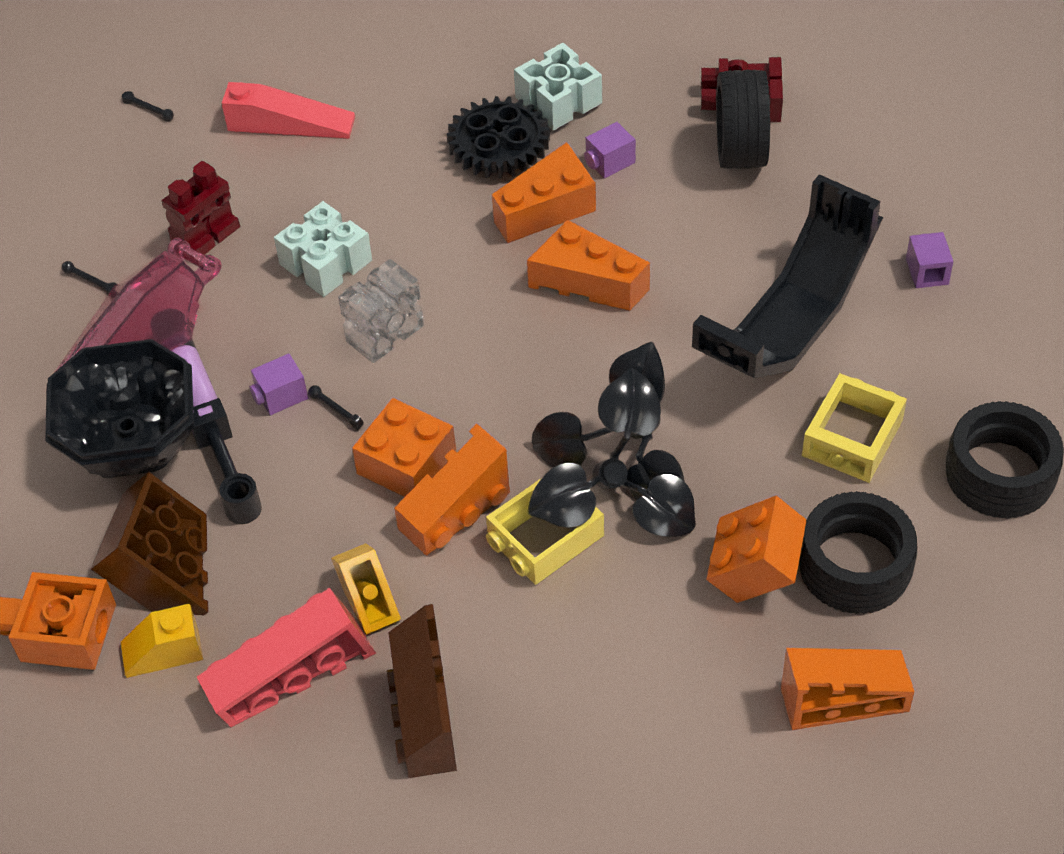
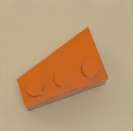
M566 142L492 194L494 223L506 242L510 243L562 224L567 220L570 221L596 211V183Z
M569 220L527 259L528 288L539 290L540 286L558 290L559 295L568 297L570 293L589 297V302L629 311L650 290V262Z
M477 423L468 431L473 437L458 452L451 449L444 456L448 461L446 465L433 478L427 474L394 508L398 530L426 556L436 548L445 546L453 535L464 527L473 525L481 514L490 507L502 503L510 493L507 450Z
M786 648L781 692L792 730L910 712L915 691L901 650Z

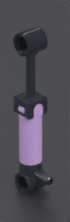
M177 310L162 311L151 322L156 342L184 358L192 365L194 427L192 433L199 449L211 446L223 474L224 480L219 490L226 516L235 524L250 523L257 519L262 510L256 482L251 476L238 473L224 441L233 438L227 414L220 398L215 393L188 330L184 315Z

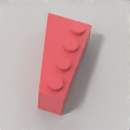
M328 588L322 593L313 595L306 604L291 614L279 618L273 626L258 636L246 640L239 649L224 659L213 662L206 671L197 676V679L216 714L230 727H233L278 704L279 695L285 692H297L298 694L311 687L310 682L312 678L328 670L333 676L347 669L346 661L360 654L365 660L376 654L356 619L331 588Z

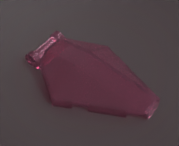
M174 238L168 245V251L162 252L112 288L55 372L78 351L86 347L153 339L167 349L172 350L190 341L197 319L196 313L200 306L198 304L199 297L204 286L220 272L221 261L213 255H204L194 250L187 241L181 238ZM183 260H186L199 268L196 271H193Z

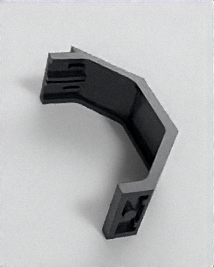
M819 174L812 182L807 219L779 277L742 322L733 330L700 315L693 323L692 348L752 378L792 371L842 308L884 218L879 216L881 201Z

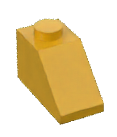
M365 543L331 557L343 591L366 635L401 620L374 548Z
M190 604L151 612L121 641L126 678L203 660L199 630Z

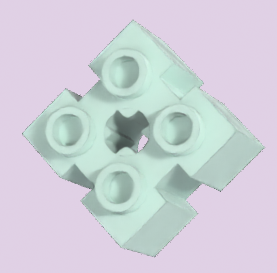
M564 43L544 53V60L537 62L535 59H532L514 69L515 98L518 100L523 99L524 106L533 104L534 110H541L542 118H547L548 127L553 131L573 120V112L584 114L602 104V74L587 62L579 65V55Z
M324 201L304 214L305 223L301 225L293 222L274 236L279 264L296 277L304 273L306 284L323 297L343 283L342 275L348 271L354 275L372 261L368 232L351 220L342 222L341 213Z

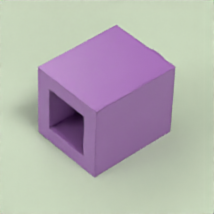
M618 122L585 137V161L591 169H595L604 179L634 164L636 161V139Z
M925 233L910 236L906 261L915 288L949 285L954 261L944 233Z
M289 353L251 369L254 382L253 385L249 386L256 404L260 405L263 403L270 415L308 399L304 376Z

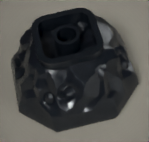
M153 339L82 348L48 378L45 441L51 447L70 458L71 461L85 468L90 474L100 475L103 478H114L159 471L180 451L194 427L192 365Z

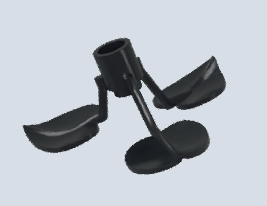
M653 342L645 343L615 359L609 370V383L620 377L627 369H635L650 381L661 403L665 392V378L662 362ZM555 412L543 418L536 425L532 433L531 442L538 455L552 468L564 463H574L581 466L587 456V449L583 441L600 437L612 431L605 427L582 434L581 421L576 415L569 412ZM660 418V420H659V422H658V425H657L656 428L654 429V431L659 427L661 418ZM631 432V438H642V441L636 453L638 464L631 466L627 470V480L629 482L640 485L646 490L650 480L658 475H674L685 482L679 462L669 452L652 450L644 456L648 442L653 439L651 433L646 436H640ZM629 489L636 500L642 496L640 493Z
M627 369L605 388L599 398L598 415L603 425L612 432L624 431L621 441L614 452L610 454V459L600 461L595 465L593 478L588 482L584 469L578 464L564 463L550 469L540 479L531 495L528 505V514L530 516L560 527L580 526L590 519L596 507V497L589 488L594 487L596 484L603 489L622 486L642 495L634 502L632 514L635 521L644 530L665 537L682 536L694 530L696 526L694 498L689 486L682 479L674 475H658L650 480L646 490L644 487L627 480V467L619 460V455L630 440L631 432L640 436L649 435L654 431L660 420L661 406L658 395L645 376L635 369Z

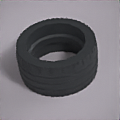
M730 70L718 73L716 124L718 157L721 168H759L768 164L770 151V98L766 71Z
M1008 401L978 405V407L972 408V410H969L960 418L951 435L946 455V477L949 486L962 503L986 516L1008 519L1022 517L1026 514L1029 515L1031 512L1040 509L1048 501L1057 485L1063 465L1064 447L1062 437L1059 435L1056 426L1045 415L1043 416L1042 413L1029 406ZM986 443H1003L1015 446L1027 453L1036 463L1039 470L1026 476H1002L991 473L980 466L969 451Z
M851 491L831 496L823 500L822 503H819L806 520L799 559L802 579L805 585H807L808 590L818 600H821L822 603L827 604L829 607H833L835 610L866 614L885 609L902 596L913 576L918 549L915 527L912 525L909 516L904 513V510L880 495ZM842 533H861L876 538L888 547L895 560L888 567L875 572H853L833 563L825 556L820 546L829 538Z

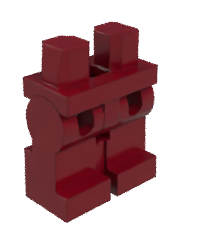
M769 57L768 63L751 64L739 59L728 62V58H719L718 68H701V110L716 111L717 78L719 72L762 70L766 71L768 79L770 122H781L783 106L781 57Z
M201 161L193 167V177L188 181L183 179L175 180L168 185L169 195L161 200L163 208L167 210L165 213L167 221L171 225L168 227V233L172 248L193 263L216 246L215 241L218 243L222 242L241 227L238 217L232 214L229 203L231 194L228 182L218 176L215 168L205 161Z

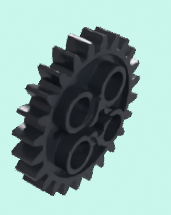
M495 96L494 101L489 103L486 98H482V105L471 102V110L461 108V116L454 115L453 123L448 124L447 143L449 154L454 155L455 163L462 162L463 170L472 167L473 175L485 171V177L489 178L493 172L497 173L499 179H502L503 173L508 172L514 177L516 169L525 172L527 164L535 165L537 158L543 159L545 157V150H549L550 128L548 127L547 118H542L541 110L534 112L533 104L524 107L523 99L512 103L511 97L508 96L505 102H500L499 97Z

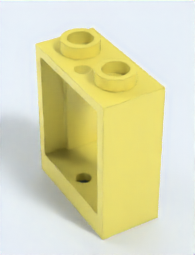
M839 373L804 434L802 456L870 483L903 422L907 398L867 384L860 379L851 378ZM839 401L885 418L871 447L824 429Z
M540 479L486 516V539L489 545L497 553L502 552L510 559V563L516 573L522 577L526 575L535 585L604 536V514L595 507L589 520L580 526H576V529L537 557H534L510 532L533 517L528 514V505Z

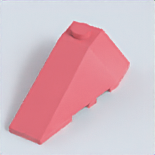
M228 82L222 100L227 130L234 132L350 139L355 120L354 112L263 84Z

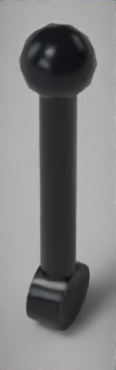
M126 91L122 94L125 104H137L162 115L165 121H170L174 117L171 109L163 110L134 97L131 91Z
M71 261L63 262L61 269L64 273H73L105 289L108 296L114 297L120 293L117 283H106L76 268Z
M313 385L308 389V395L311 398H318L349 420L355 429H359L364 425L360 416L357 414L352 415L324 395L319 386Z

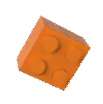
M395 398L390 400L352 447L358 475L404 497L427 474L433 478L448 462L444 456L451 449L456 451L453 425Z
M777 495L720 517L716 528L717 532L706 580L736 603L794 584L806 519Z

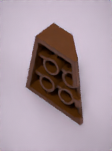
M148 472L122 494L91 570L151 612L190 604L194 615L204 616L209 612L208 600L204 599L203 587L208 584V571L203 570V554L207 552V514Z
M429 604L424 605L388 632L393 669L387 670L389 692L397 694L398 702L391 704L394 728L401 727L402 739L395 740L398 764L406 763L409 778L457 771L434 606Z

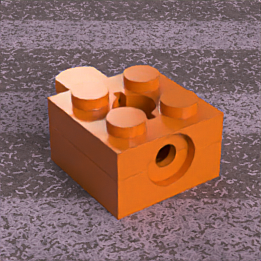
M32 572L22 599L0 597V635L9 636L8 638L20 662L95 670L116 602L106 579Z

